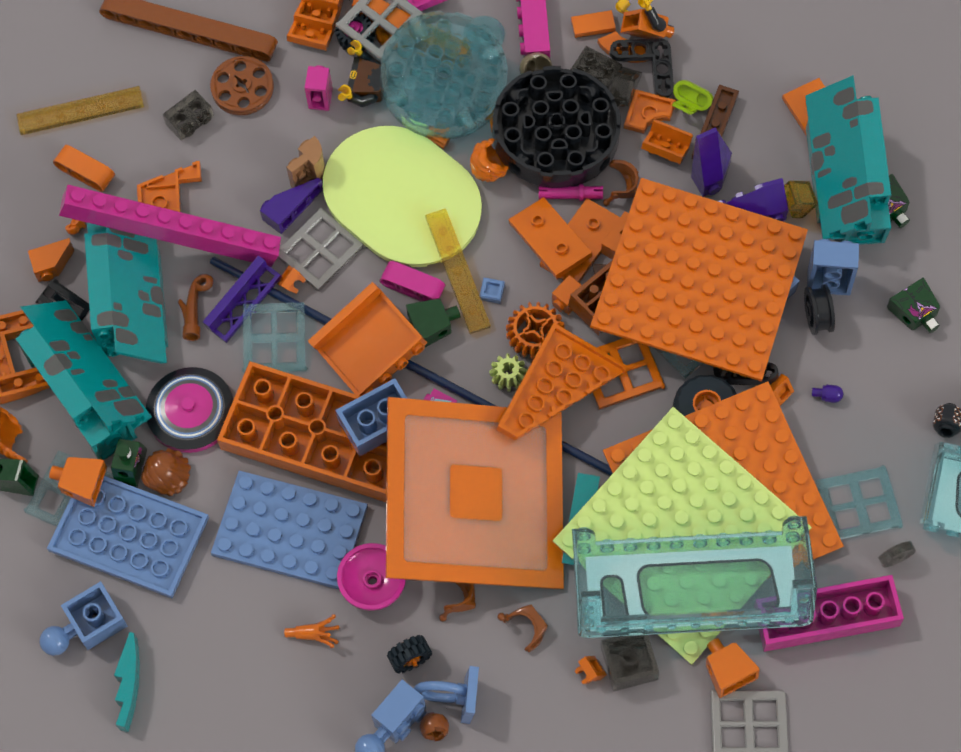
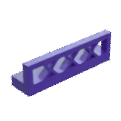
M258 255L203 320L204 325L227 343L282 276L268 266L266 261ZM265 271L274 276L269 283L261 284L260 277ZM258 289L257 298L247 300L248 291ZM244 305L245 312L242 316L233 317V309L236 306ZM230 322L231 329L226 335L217 330L222 323Z

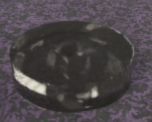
M911 541L903 542L882 553L878 559L884 568L890 567L912 556L916 549Z

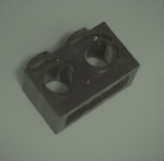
M196 90L162 114L165 124L181 141L193 135L196 129L207 124L214 116L211 105Z

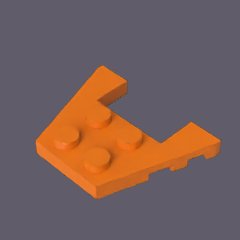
M195 161L186 168L180 167L175 169V172L166 176L160 175L138 184V202L181 212L180 184L202 182L200 161Z

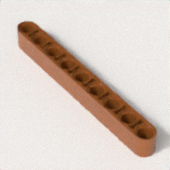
M104 0L99 10V13L109 20L242 56L254 57L265 62L271 61L278 44L277 39L269 34L143 0Z

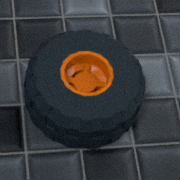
M698 375L688 379L679 387L673 401V407L683 416H686L734 396L736 392L733 386L722 378L714 375Z

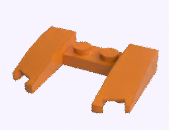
M22 310L0 315V405L50 388L37 368L15 373L6 341L15 339L22 331L34 327Z

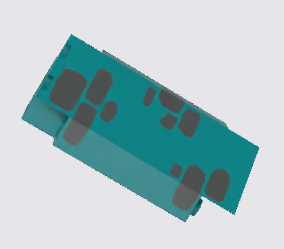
M854 75L805 96L808 114L806 135L817 223H821L823 239H841V242L851 241L859 245L885 243L891 230L888 206L891 198V188L879 97L863 96L857 99Z
M87 223L88 233H85L84 237L91 331L98 346L109 357L124 355L160 364L167 363L166 348L168 347L161 254L157 245V239Z
M67 300L20 306L34 327L22 331L15 339L30 366L37 368L65 407L73 422L89 443L96 458L105 460L114 454L118 439L135 440L137 436L134 429L152 418V416L103 349L98 346L97 341Z

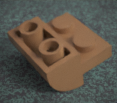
M313 136L311 139L301 143L298 148L299 157L292 159L288 166H286L292 188L316 178L323 180L325 162L319 140Z

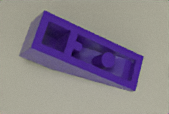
M316 178L276 194L270 200H266L260 210L262 220L282 234L323 191L322 180Z

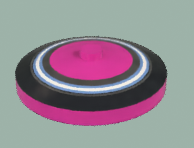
M197 367L178 369L165 375L152 388L146 402V409L152 418L147 420V423L154 437L167 448L184 453L203 451L218 443L217 438L234 399L226 382L214 372Z

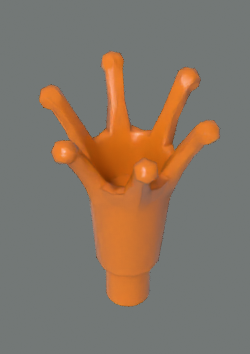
M333 614L328 619L315 624L285 628L284 635L286 638L296 637V639L316 640L329 645L330 648H334V644L331 642L338 644L339 641L330 638L331 634L325 633V631L339 629V625L324 627V625L336 618V615Z

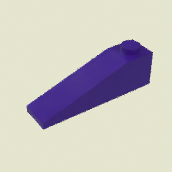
M716 128L697 135L695 139L691 178L702 197L715 195L722 189L731 163L732 152Z
M782 178L754 186L755 191L747 194L739 192L728 202L725 200L718 201L776 220L784 221L787 219L788 205Z

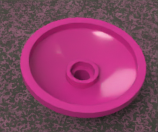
M377 543L363 544L353 548L344 556L337 572L338 587L345 600L356 608L368 611L380 610L394 603L403 592L406 580L385 578L386 546ZM374 578L377 580L375 584H369L370 579Z

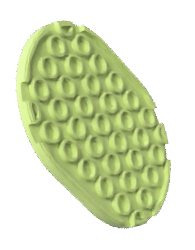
M378 126L353 134L334 150L324 169L323 194L332 216L343 228L373 253L388 262L395 261L411 267H427L430 264L443 263L464 250L478 230L482 215V203L479 189L473 177L462 165L435 143L411 129L398 126Z

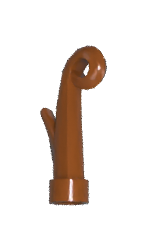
M208 274L199 275L194 279L189 288L187 304L181 299L178 300L184 317L182 337L188 341L200 339L198 291H208L213 286V278Z

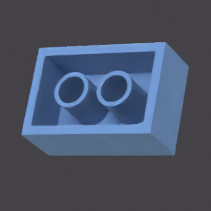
M828 239L814 240L807 269V287L810 286L811 289L821 288L822 284H827L831 294L850 296L858 270L859 244L851 241L831 242Z
M395 378L335 410L340 425L359 456L387 442V398H407Z

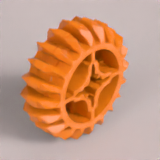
M539 301L536 303V306H532L529 302L528 308L521 305L520 312L514 310V317L508 318L509 324L506 325V331L508 332L506 333V338L510 340V347H515L516 354L522 351L523 358L530 354V358L533 360L545 338L544 334L548 332L551 325L556 323L565 328V324L561 321L562 316L560 314L556 315L555 308L549 310L548 304L541 307ZM526 321V328L518 334L519 326Z

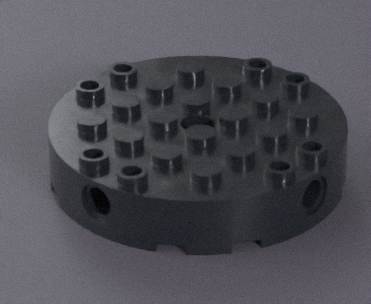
M546 66L541 70L533 72L530 70L519 75L502 90L496 101L493 114L492 137L495 139L493 143L503 164L508 166V169L519 178L542 187H573L592 180L603 172L612 161L619 143L621 115L614 96L597 78L575 68L569 70L561 69V66Z

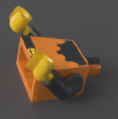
M619 0L615 5L616 10L624 15L620 33L644 39L671 38L674 34V26L668 25V17L657 14L655 8L651 7L650 4L653 0H638L639 6L645 9L633 11L627 10L630 6L628 0Z

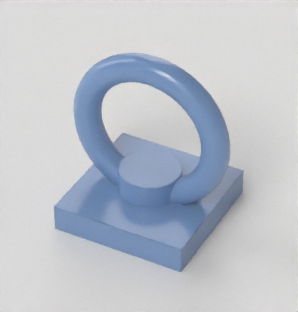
M469 666L464 677V684L425 681L416 684L414 689L424 696L425 700L462 705L460 723L470 724L475 714L479 667ZM432 690L447 691L452 693H437L432 692Z

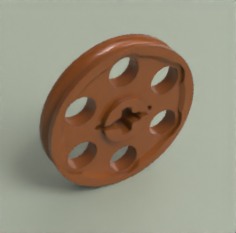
M237 56L224 61L217 67L212 75L210 88L215 103L222 110L233 115H249L261 110L269 102L273 94L274 82L269 68L262 61L254 57ZM238 64L246 65L243 71L235 70ZM258 70L265 72L261 78H256L253 75ZM222 75L229 77L228 81L224 83L219 82L218 78ZM238 81L243 85H246L247 91L245 90V88H242L241 86L239 87ZM261 88L267 91L263 96L255 94ZM224 93L231 95L227 101H222L219 98ZM242 100H248L250 102L249 105L245 108H241L238 106L239 102Z

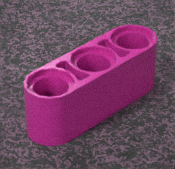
M389 261L379 280L385 287L419 301L439 299L446 286L438 278L395 261Z

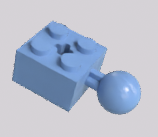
M100 581L61 605L71 623L63 628L59 626L46 628L40 636L39 643L41 649L46 654L56 656L65 652L69 646V640L78 635L87 650H90L128 627ZM96 613L97 617L93 618L92 615Z
M402 679L371 715L377 731L374 734L361 736L355 744V752H385L384 743L388 738L395 744L399 740L403 741L411 731L409 728L412 724L420 722L426 714V711H424L426 709L424 696Z

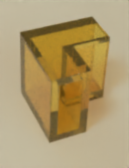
M788 181L784 185L787 205L792 218H804L818 205L810 181Z

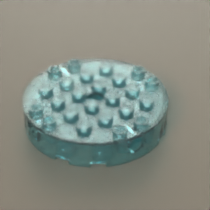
M442 11L424 13L400 26L387 43L383 52L380 69L382 96L392 115L412 132L432 139L461 138L476 132L492 118L496 101L507 85V60L502 46L494 34L486 26L472 20V17L457 12L455 14ZM439 73H446L448 77H442Z

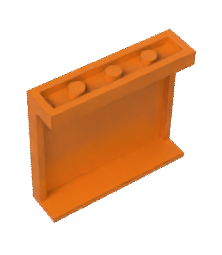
M374 282L369 284L308 340L310 345L321 354L353 393L360 396L389 382L392 379V375L397 370L400 371L405 368L408 360L414 355H419L428 343Z

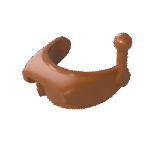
M612 160L609 166L618 170L623 175L627 187L626 191L611 192V197L603 200L605 206H608L614 199L634 198L639 181V172L631 163L624 160Z
M456 583L463 591L464 601L459 604L445 605V612L439 616L440 621H446L449 613L468 611L476 607L475 584Z
M532 605L521 607L509 615L499 613L497 618L503 621V623L518 615L529 618L534 626L535 634L531 643L524 650L531 652L539 646L548 625Z

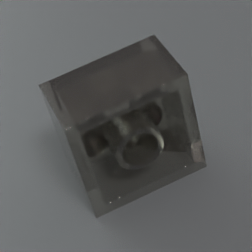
M647 629L601 640V651L613 692L658 680L659 669Z

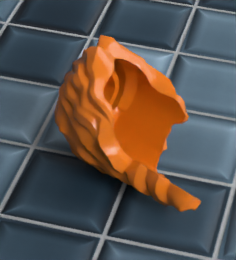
M494 138L477 143L470 158L471 172L475 178L481 181L494 182L498 178L505 176L508 171V166L503 164L496 150L492 147L495 141Z
M0 407V454L5 455L9 459L24 460L27 463V459L12 451L17 434L23 433L22 426L16 417Z

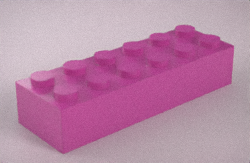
M893 575L796 592L798 618H760V620L756 621L763 651L766 652L900 627L904 617ZM776 596L755 600L754 611L772 610L777 604Z

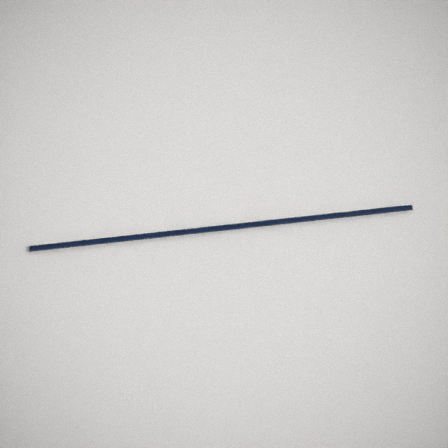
M212 257L210 261L211 265L238 279L244 273L216 257ZM272 288L268 293L271 297L324 325L332 319L275 288ZM408 360L405 368L471 403L496 406L419 364ZM562 441V451L609 476L612 475L608 464Z

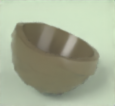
M543 53L528 54L519 65L520 74L552 66V62Z

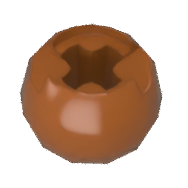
M430 712L421 719L420 732L425 739L440 741L448 734L449 722L443 714Z

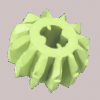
M507 353L505 359L498 356V362H492L491 367L493 369L489 371L490 376L493 377L492 383L498 384L500 390L506 386L508 392L511 391V386L517 389L527 372V369L524 368L525 362L523 360L518 361L517 355L510 358V355Z

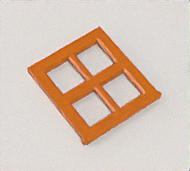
M623 338L596 347L623 363L618 350L638 344L644 358L627 365L626 371L619 376L624 388L623 392L604 397L601 387L592 392L599 410L665 388L649 346ZM647 365L653 381L633 388L627 372Z

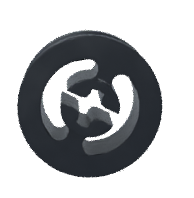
M822 284L821 288L811 289L810 286L805 287V312L812 335H817L818 331L821 330L834 332L835 312L828 285Z

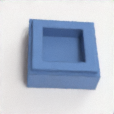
M483 278L479 300L501 304L505 281Z

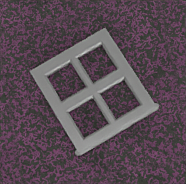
M359 0L335 25L353 40H358L362 47L378 59L383 60L384 56L423 16V12L407 0H391L392 3L381 15L367 6L372 0ZM397 6L411 15L399 29L385 19ZM360 12L374 21L362 35L349 26V23ZM378 26H381L392 35L380 49L366 39Z
M318 208V211L280 247L278 258L287 266L289 265L299 271L310 285L320 291L366 246L343 228L323 208ZM321 220L334 229L322 243L309 234ZM339 234L353 244L340 258L326 248ZM303 240L314 251L300 264L288 252ZM320 254L332 266L318 279L306 267Z
M711 690L713 752H788L785 691H734L719 698L717 692ZM720 701H743L744 721H721ZM753 701H776L777 720L754 721ZM744 727L745 747H722L721 728ZM754 727H777L778 747H755Z

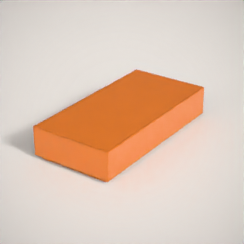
M612 10L571 17L575 38L616 31Z

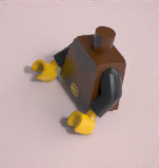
M358 40L350 42L354 48L349 47L347 52L349 55L357 54V57H354L348 85H342L338 89V91L343 92L338 95V99L344 101L347 98L348 102L365 107L375 102H381L384 91L396 92L397 80L387 79L386 67L362 49V45Z

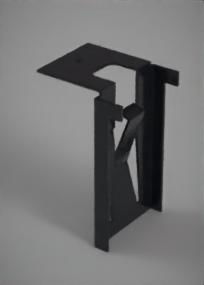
M57 279L50 281L47 287L49 286L56 291L51 298L56 302L65 301L61 297L63 296L84 308L83 310L68 302L82 321L90 310L89 303L63 286ZM44 291L38 298V302L41 304L53 302L43 295Z

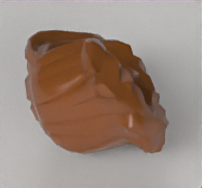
M167 448L166 451H154L145 462L141 480L148 488L160 494L173 496L174 493H180L188 484L191 465L188 464L187 458H183V453L180 451H174L170 448Z

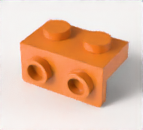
M655 119L652 122L650 132L642 143L641 149L666 158L671 162L681 164L689 151L693 134Z

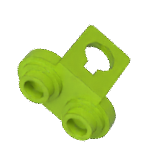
M688 80L678 81L674 85L673 94L678 101L673 102L672 106L690 115L698 112V110L704 111L711 107L713 96L708 90Z

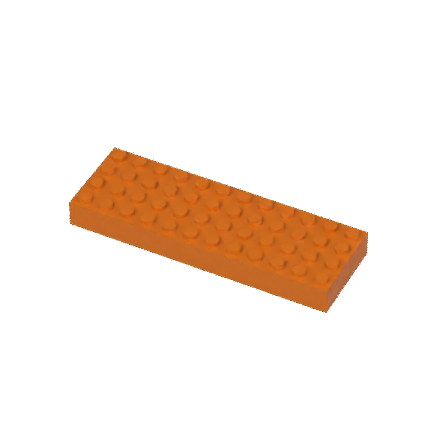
M249 361L217 438L220 449L386 502L387 442L359 456L340 425L335 411L361 396Z

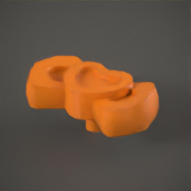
M72 219L65 229L68 234L75 235L81 228L85 229L87 226L83 221Z

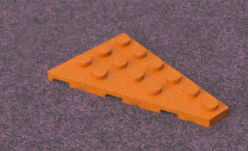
M553 323L496 430L516 441L623 374L628 366L563 327Z

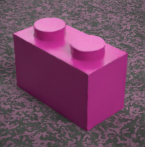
M320 65L315 67L308 66L305 82L308 108L329 111L333 91L330 70Z

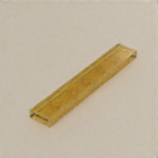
M140 86L16 115L20 134L25 135L143 108L144 103Z
M446 208L426 214L427 224L469 334L490 328L489 319Z

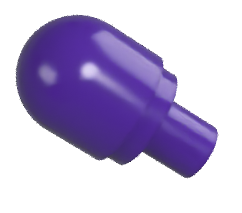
M826 384L823 385V388H812V397H822L821 401L837 403L842 400L844 395L842 388L837 385Z

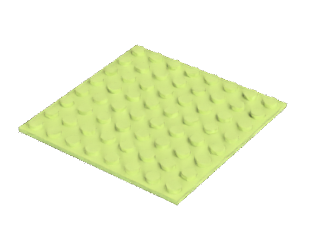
M672 407L552 542L586 571L585 556L791 545V550H793L812 527L677 409ZM762 562L649 567L641 571L639 579L646 612L651 616L660 617L738 612L771 573L767 565ZM617 578L605 579L603 587L624 605L620 580ZM730 621L651 625L648 627L692 665L707 648V644L715 639Z

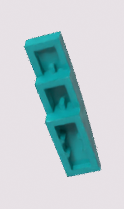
M578 473L569 522L598 491L600 476ZM565 552L563 553L562 563L579 566Z
M129 632L114 674L117 681L121 682L115 701L119 706H122L116 726L119 730L129 732L139 689L138 639L132 632Z

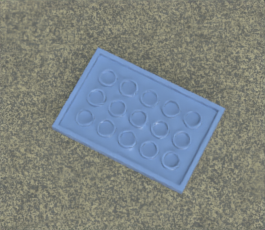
M238 471L211 550V555L339 589L337 583L338 567L344 556L356 546L368 504Z
M104 476L94 507L71 497L47 550L173 598L207 524L209 515Z

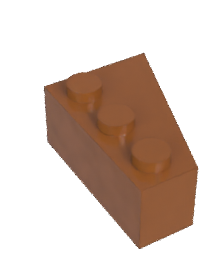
M612 261L570 294L568 307L589 327ZM591 328L599 336L601 331Z

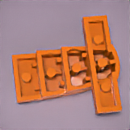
M301 0L294 14V22L287 34V41L327 51L344 0Z

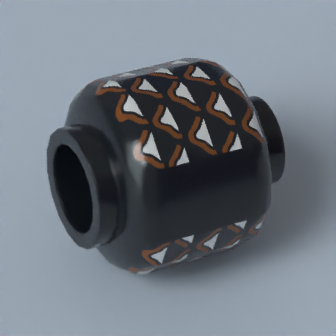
M946 403L937 407L933 420L934 430L940 436L946 438L959 434L961 432V409L953 403Z

